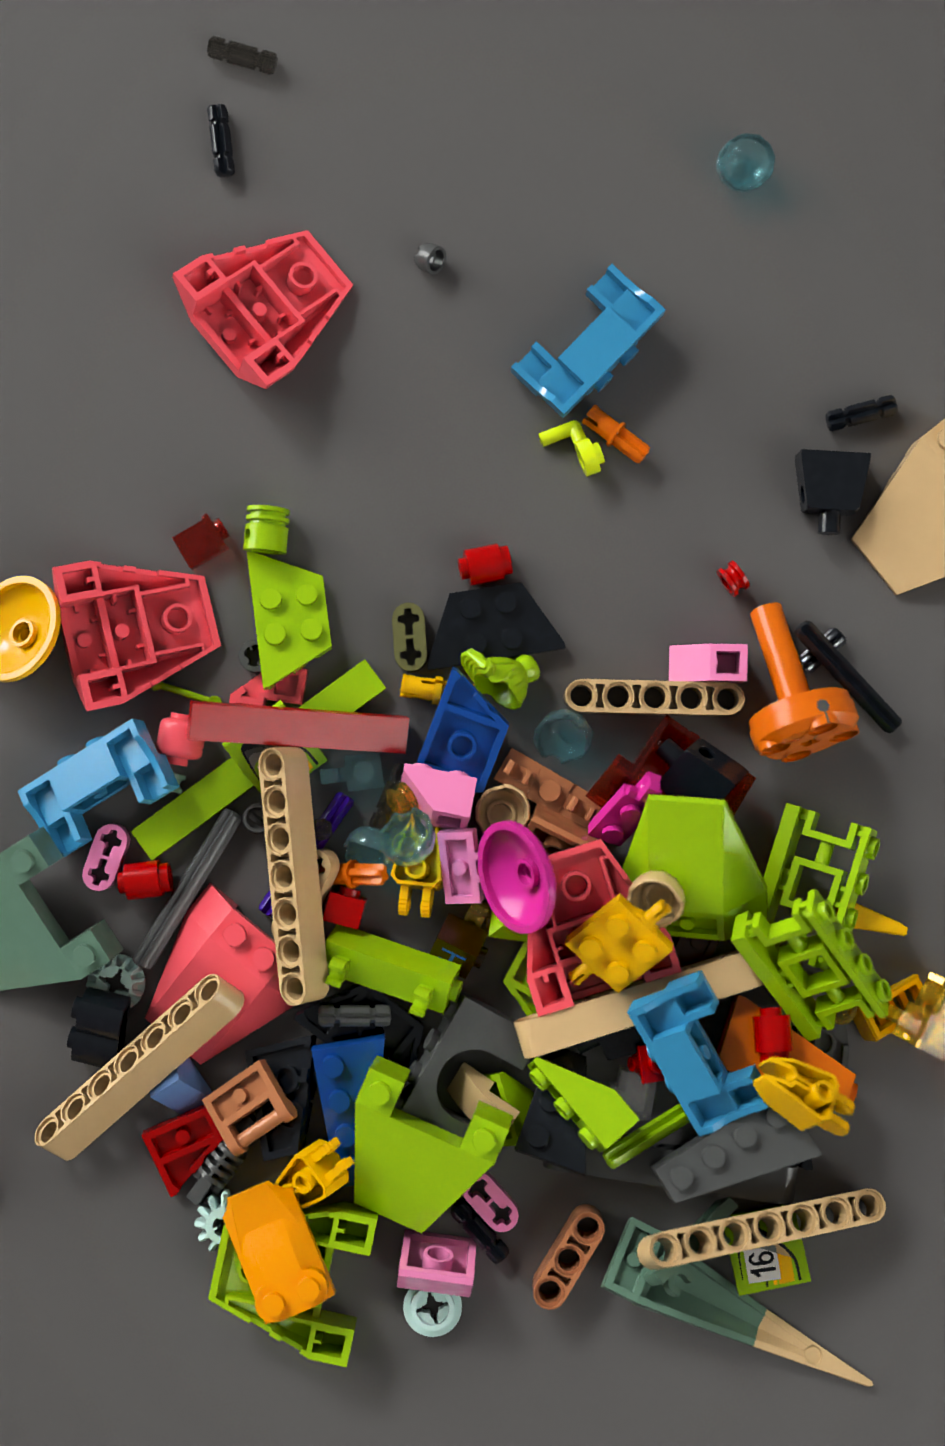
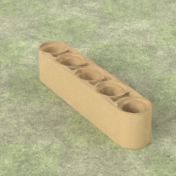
M578 679L568 685L563 696L564 703L569 710L584 714L724 717L739 712L745 702V695L741 687L730 682ZM581 686L589 691L590 702L586 706H577L572 702L570 695L573 688ZM618 687L626 693V703L622 707H614L609 703L607 694L611 688ZM648 688H655L661 692L663 700L658 708H651L645 703L644 694ZM685 689H692L698 695L699 701L694 709L686 708L681 702V693ZM721 690H729L734 695L735 702L729 710L723 709L718 704L717 697Z

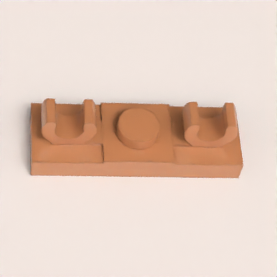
M512 747L494 777L501 784H509L521 790L526 798L586 828H588L589 822L606 803Z

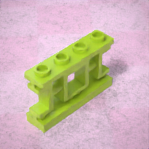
M786 803L763 876L767 885L768 895L767 921L773 924L779 905L793 909L794 898L805 866L835 876L827 901L832 904L835 914L837 908H839L836 916L843 927L849 928L852 932L858 918V910L854 909L858 895L863 896L869 882V874H865L869 859L874 860L880 847V839L876 838L878 831L851 822L846 840L815 831L820 817L819 813ZM801 834L821 841L815 861L794 856ZM859 837H861L846 886H844L848 872L829 866L834 847L836 845L855 851ZM808 933L802 935V936L804 937V939H805V938H808V937H807ZM780 943L774 944L777 950L779 949ZM821 955L810 958L807 964L822 970L830 969V966Z
M816 889L808 892L806 901H803L802 898L794 900L793 917L773 924L767 921L761 911L754 913V917L749 911L735 915L731 942L784 1012L790 1014L791 1021L807 1041L821 1038V1030L824 1026L827 1030L834 1029L837 1012L859 1006L867 1018L875 1017V1012L879 1018L888 1016L889 1001L892 1000V992L888 982L879 977L873 968L870 957L866 953H862L856 945L850 929L843 927L836 917L832 904L827 900L824 901ZM813 928L818 933L817 935L805 939L802 936L804 934L812 932ZM787 940L789 944L779 947V951L774 946V944ZM821 955L830 966V969L808 975L799 962ZM851 980H852V981L854 982V984H855V986H852V987H849V988H845V989H841V988H840L841 986H845V985L851 984ZM822 992L826 993V995L817 997L816 1000L813 998V995Z

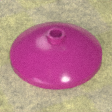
M510 820L492 824L484 832L478 848V872L487 902L498 919L512 931L521 934L538 931L548 923L556 901V879L549 855L540 840L522 824Z

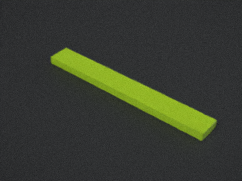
M364 659L299 708L356 712L387 688ZM231 757L130 832L153 861L253 788L254 785Z

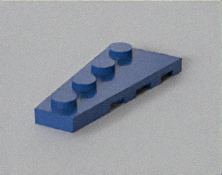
M385 1033L312 1046L311 1052L328 1141L334 1137L339 1139L341 1144L335 1152L339 1154L341 1159L351 1156L355 1162V1101L377 1055L383 1057ZM355 1163L347 1169L349 1171V1182L341 1188L354 1186Z

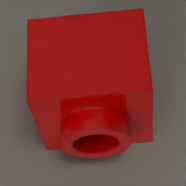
M340 885L339 891L331 890L329 893L323 921L358 930L361 926L367 899L360 897L361 890L350 889L347 886Z

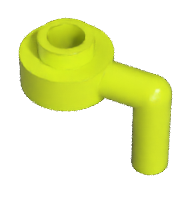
M572 420L538 433L543 447L571 437L585 476L588 477L601 472L600 464L605 462L601 447L598 442L591 443L590 439L586 437L580 422L577 420Z

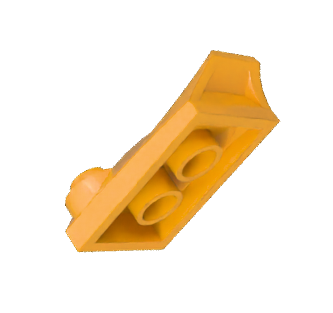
M268 1180L227 1198V1207L222 1218L255 1298L256 1312L264 1320L265 1324L283 1321L316 1307L335 1295V1286L293 1186L289 1188L281 1187Z

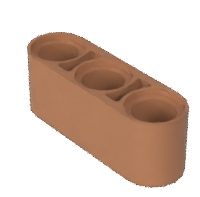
M581 1204L571 1212L532 1279L533 1296L541 1308L553 1310L564 1303L605 1233V1225L600 1211L595 1206ZM585 1217H591L597 1221L596 1227L589 1232L581 1231L577 1227L579 1221ZM565 1249H572L578 1253L575 1261L571 1263L561 1262L558 1257ZM546 1281H553L559 1285L558 1290L551 1295L542 1293L539 1288Z

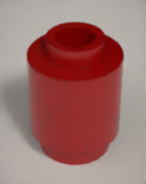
M498 544L463 550V558L458 559L461 579H468L470 586L502 580L505 578V575L513 573L511 556L507 545L499 547Z
M160 860L124 864L123 872L117 873L119 893L125 894L128 900L160 897L164 896L165 892L173 891V875L170 863H161Z
M782 1007L759 1008L760 1015L752 1016L755 1053H759V1062H763L770 1057L790 1058L789 1051H793L790 1014H782Z

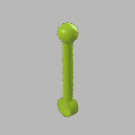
M163 681L151 687L154 691L162 689L196 701L222 703V699L218 696L207 697L164 683Z

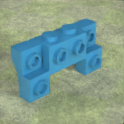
M613 264L607 268L603 277L594 286L591 284L586 291V296L603 312L558 357V360L554 359L536 341L531 346L530 352L519 363L515 362L511 366V373L536 397L539 395L562 418L594 389L600 392L614 377L610 372L619 363L625 366L634 358L639 351L635 347L638 341L661 319L666 311L652 296L637 287Z
M132 718L107 735L91 739L86 743V748L77 754L61 758L57 762L56 767L19 789L18 794L23 806L31 814L38 827L44 826L63 857H66L93 840L82 815L130 784L138 802L149 805L177 789L179 784L166 755L157 752L145 722Z
M702 970L669 981L664 990L633 1000L627 1011L646 1044L650 1059L657 1063L664 1075L668 1090L675 1094L699 1137L716 1132L721 1127L740 1117L768 1109L769 1107L764 1103L753 1085V1080L761 1076L757 1067L752 1065L728 1073L698 1020L715 1013L719 1004V1000Z

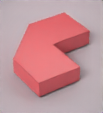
M301 669L294 674L291 673L276 683L275 687L270 690L263 689L260 672V674L231 693L229 703L267 706V700L276 702L281 700L283 703L303 705L308 669Z

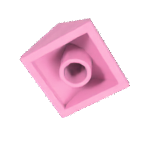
M405 1229L397 1288L470 1297L475 1271V1241L467 1237L423 1232L421 1234L414 1230Z

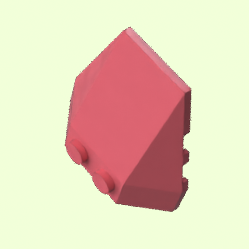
M308 230L268 239L265 241V244L246 248L245 245L235 247L232 252L214 256L213 253L201 255L172 275L189 319L236 377L264 389H267L296 368L353 287V283Z
M84 561L52 568L54 593L58 599L61 611V634L73 683L86 712L122 705L221 646L205 576L164 570L137 569L134 566L127 565L123 567L107 565L97 561Z
M601 839L549 855L556 879L554 909L548 923L542 929L527 935V983L538 1017L574 1006L573 1001L613 989L601 977L595 974L590 975L580 985H575V980L572 982L568 973L579 966L582 961L565 945L566 937L619 893L626 899L628 898V889L632 882ZM659 927L660 931L672 941L671 935L666 928ZM674 944L671 953L635 981L643 979L648 983L682 972Z
M209 883L186 911L145 1017L152 1024L209 974L218 975L242 991L245 1000L241 1011L190 1056L200 1065L294 1007L288 1005L280 994L275 940L236 908L239 905L212 883Z

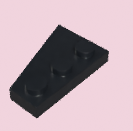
M308 1035L245 1051L247 1068L258 1060H266L284 1094L294 1104L298 1116L290 1122H282L260 1137L263 1161L293 1156L304 1149L314 1064L311 1050L312 1046L316 1045L317 1037L315 1035ZM270 1101L255 1110L257 1121L275 1110Z
M564 1048L548 1053L546 1061L587 1078L586 1056ZM536 1087L515 1146V1151L586 1177V1145L578 1135L579 1127L571 1118L567 1121L558 1113L553 1105L556 1100L547 1089L542 1091Z

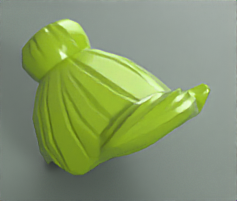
M472 648L461 653V664L474 682L475 687L482 694L491 695L499 705L506 709L516 710L520 708L526 697L528 684L537 681L540 677L541 671L539 666L530 655L522 654L516 660L506 657L485 658L480 652Z

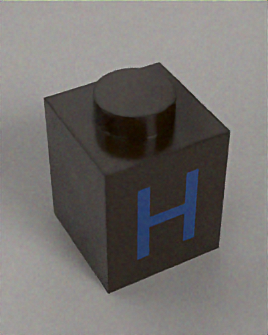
M449 913L429 954L460 964L459 976L466 979L472 966L480 968L488 952V948L483 946L488 932Z

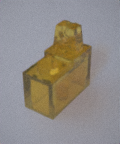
M930 971L915 1002L909 1001L904 1011L889 1004L888 1016L884 1018L897 1024L892 1034L945 1061V978Z

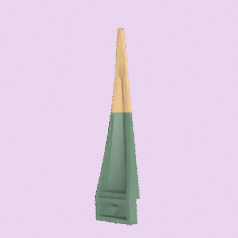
M634 1217L628 1218L601 1288L643 1309L866 1387L874 1385L870 1379L796 1330L749 1295L739 1296L735 1285L701 1260L681 1266L692 1273L694 1280L691 1283H685L680 1276L677 1275L675 1277L674 1284L681 1292L679 1296L672 1297L668 1295L664 1290L663 1284L650 1286L643 1277L649 1269L640 1263L637 1256V1247L644 1237L662 1231ZM656 1241L653 1248L654 1254L659 1260L665 1253L663 1245Z

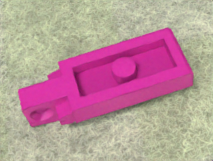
M648 771L635 786L624 783L589 822L588 835L620 847L636 830L648 795L662 794V790H660L662 776Z

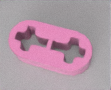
M114 823L107 824L98 829L95 834L82 873L83 881L88 888L102 891L111 888L116 883L117 873L121 871L131 839L128 830L124 826ZM116 830L117 838L122 840L121 845L113 846L110 855H108L106 851L109 842L104 840V835L112 834ZM105 859L107 863L104 872L109 874V879L101 880L98 884L96 883L97 877L92 874V870L100 868Z
M486 1172L477 1182L482 1179L486 1181L484 1183V1190L489 1196L485 1199L479 1191H475L472 1194L469 1192L470 1187L463 1194V1197L493 1230L507 1232L513 1229L518 1222L517 1204L493 1176ZM493 1201L501 1209L507 1206L510 1208L508 1211L510 1219L508 1221H505L503 1218L497 1221L494 1219L496 1211L491 1205Z

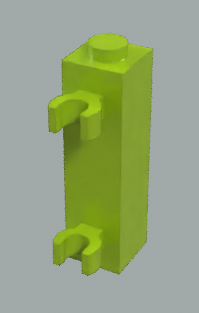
M338 924L325 940L329 974L325 984L340 988L345 979L413 1003L409 1013L422 1018L428 1009L444 1014L449 1002H457L463 986V981L458 980L461 969L460 964L359 929Z

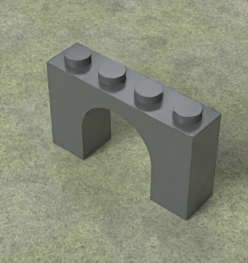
M461 990L457 1002L450 1001L444 1014L441 1013V1016L444 1018L437 1030L433 1028L427 1035L423 1044V1048L426 1050L419 1062L414 1061L409 1067L411 1071L407 1078V1084L395 1108L463 1138L471 1120L446 1107L440 1102L437 1095V1080L445 1063L454 1055L472 1049L492 1053L524 1070L530 1058L525 1059L513 1023L515 1021L514 1018Z

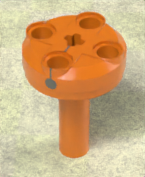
M781 603L764 604L751 611L752 623L778 701L758 711L749 720L750 736L755 751L761 756L770 759L793 762L860 733L857 725L859 715L854 700L850 698L849 692L846 689L828 687L810 690Z

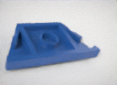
M452 667L416 763L427 764L433 769L446 772L462 771L470 777L477 778L475 793H482L485 790L508 731L509 722L458 668ZM404 793V798L410 799L408 795Z

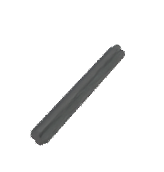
M228 808L223 809L135 953L133 962L139 967L150 970L157 961L240 825L242 817L235 811Z

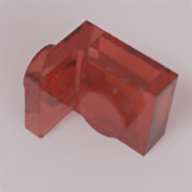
M206 513L201 516V521L172 537L191 570L230 549L225 541L230 535L220 518L213 521Z

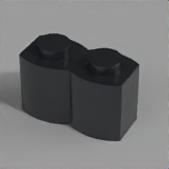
M87 987L82 997H76L71 1011V1018L76 1019V1025L72 1026L67 1040V1047L72 1048V1061L102 1068L124 1048L131 997L92 987Z

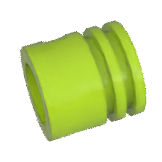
M248 505L246 511L250 514L246 515V521H249V523L245 524L243 550L267 555L287 554L289 529L285 525H289L290 520L286 516H290V510L270 505Z

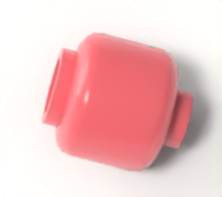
M171 712L170 717L163 718L160 721L156 750L158 753L167 756L169 764L187 767L188 760H198L202 757L205 741L188 740L187 738L189 715Z

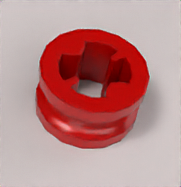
M733 560L728 563L727 569L720 568L716 571L720 581L733 597L739 595V589L743 588L746 590L750 587L746 575Z

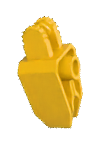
M414 812L402 832L390 875L400 885L398 914L404 916L409 914L412 889L423 890L420 903L421 917L430 918L433 909L434 893L443 888L437 833L442 828L430 826L427 837L420 840L421 815Z
M770 1057L758 1064V1068L764 1075L753 1080V1085L764 1103L800 1131L817 1125L834 1135L844 1136L848 1134L850 1124L842 1119V1117L833 1113V1111L844 1116L852 1115L855 1103L838 1092L840 1085L834 1074L792 1058Z
M334 1137L329 1142L318 1139L295 1154L277 1178L275 1185L286 1188L293 1186L296 1189L295 1193L300 1205L304 1209L327 1198L348 1183L349 1171L347 1169L355 1162L351 1156L341 1159L339 1154L335 1152L341 1144L337 1137Z

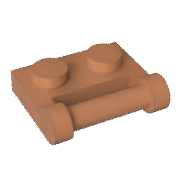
M265 1059L256 1061L202 1099L226 1146L236 1157L248 1151V1145L280 1123H288L298 1116L294 1104L284 1094ZM270 1101L275 1110L243 1132L239 1133L234 1126L236 1123Z

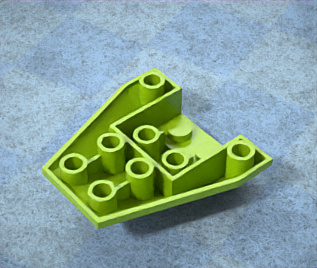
M649 794L622 869L632 883L638 876L648 871H664L678 880L684 890L685 905L679 919L665 927L668 933L675 937L726 941L732 937L735 915L749 911L754 917V913L761 911L765 918H767V885L726 800Z

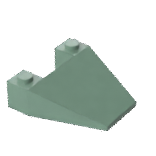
M44 826L0 853V991L81 980L113 960L124 950L105 919H102L69 940L39 895L30 878L63 858V855Z

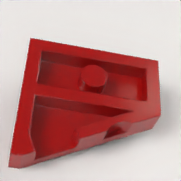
M205 1105L143 1130L141 1135L170 1197L175 1196L180 1191L182 1185L204 1163L208 1154L213 1152L223 1140Z

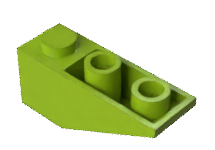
M536 1057L527 1065L531 1070L529 1076L534 1084L542 1091L545 1089L549 1091L556 1100L553 1103L555 1109L565 1120L568 1121L571 1118L580 1129L578 1132L580 1139L591 1150L596 1148L599 1153L607 1150L640 1120L616 1090L539 1057Z

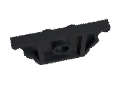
M521 582L450 593L429 656L427 668L428 671L462 666L461 653L471 648L480 652L485 658L519 657L522 654L532 655L564 650L566 647L565 642Z
M355 984L298 1011L294 1015L295 1021L324 1043L385 1033L383 1058L408 1069L414 1061H417V1051L421 1043L424 1024L385 993ZM321 1005H334L335 1008H340V1005H369L370 1008H375V1005H388L391 1009V1022L387 1027H375L374 1023H370L369 1027H340L339 1023H334V1027H322L318 1022V1009Z

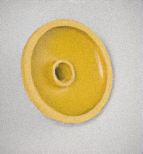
M16 576L0 583V682L18 681L36 671L49 657L59 635L61 611L58 599L47 584L34 577Z

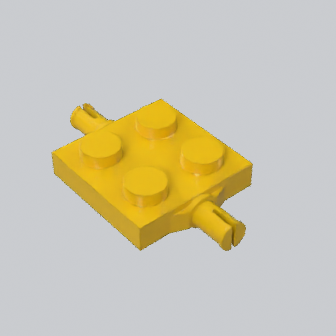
M619 893L566 937L565 945L582 961L579 966L568 973L572 982L575 980L574 984L580 985L590 975L595 974L601 977L617 993H620L673 951L674 943L660 931L657 925L658 921L671 913L669 904H665V900L660 899L650 909L644 911L633 906Z

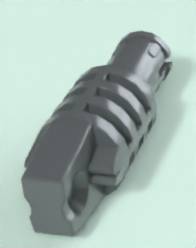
M251 1113L242 1119L236 1126L237 1131L241 1133L256 1123V1116ZM222 1140L216 1149L208 1154L204 1163L194 1173L193 1176L198 1181L187 1195V1198L198 1206L204 1203L211 1192L218 1196L245 1161L247 1152L236 1157L229 1151L224 1140Z

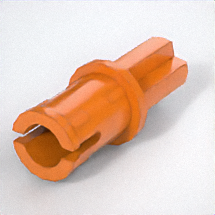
M596 404L587 412L586 415L588 417H584L582 420L583 425H586L607 441L606 446L610 447L613 445L635 463L643 461L649 453V445L626 429L625 422H617Z
M349 860L347 863H340L339 873L333 885H346L350 889H356L359 885L382 886L388 880L389 874L384 864L359 863L357 860ZM322 863L320 864L319 872H325Z

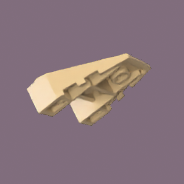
M945 419L910 446L902 462L892 474L882 493L850 539L895 595L945 577Z

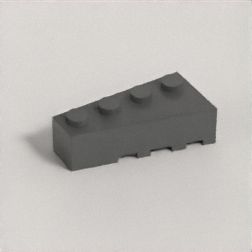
M768 1107V1109L740 1117L721 1127L716 1132L693 1138L651 1165L650 1168L669 1199L676 1204L823 1154L808 1130L800 1131L775 1110Z

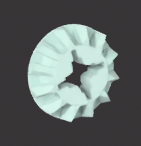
M118 954L113 960L88 975L86 987L109 991L110 984L104 978H113L122 969L120 982L129 991L117 989L114 993L131 997L130 1008L138 1003L144 993L145 975L142 968L133 962V958L124 954Z
M409 1289L404 1298L403 1311L407 1323L414 1331L423 1336L438 1337L450 1332L456 1326L462 1313V1300L460 1296L431 1292L436 1302L442 1301L444 1305L438 1307L437 1320H435L434 1314H431L430 1309L422 1308V1306L427 1304L430 1292Z

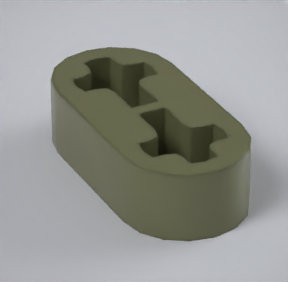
M407 602L400 604L394 610L392 616L394 656L396 663L401 669L407 672H415L423 668L427 662L426 625L421 608L414 603ZM405 610H411L413 616H419V622H414L412 625L413 635H406L405 624L398 622L399 617L405 615ZM407 640H413L415 651L422 654L421 658L415 659V665L412 666L408 665L406 659H401V653L407 652Z

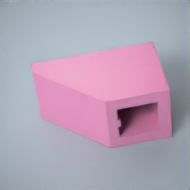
M748 644L669 646L668 681L730 682L735 684L747 682Z
M405 763L400 786L430 826L445 829L467 828L477 778L470 777L462 771L446 772L433 769L431 766L423 763H415L413 765Z

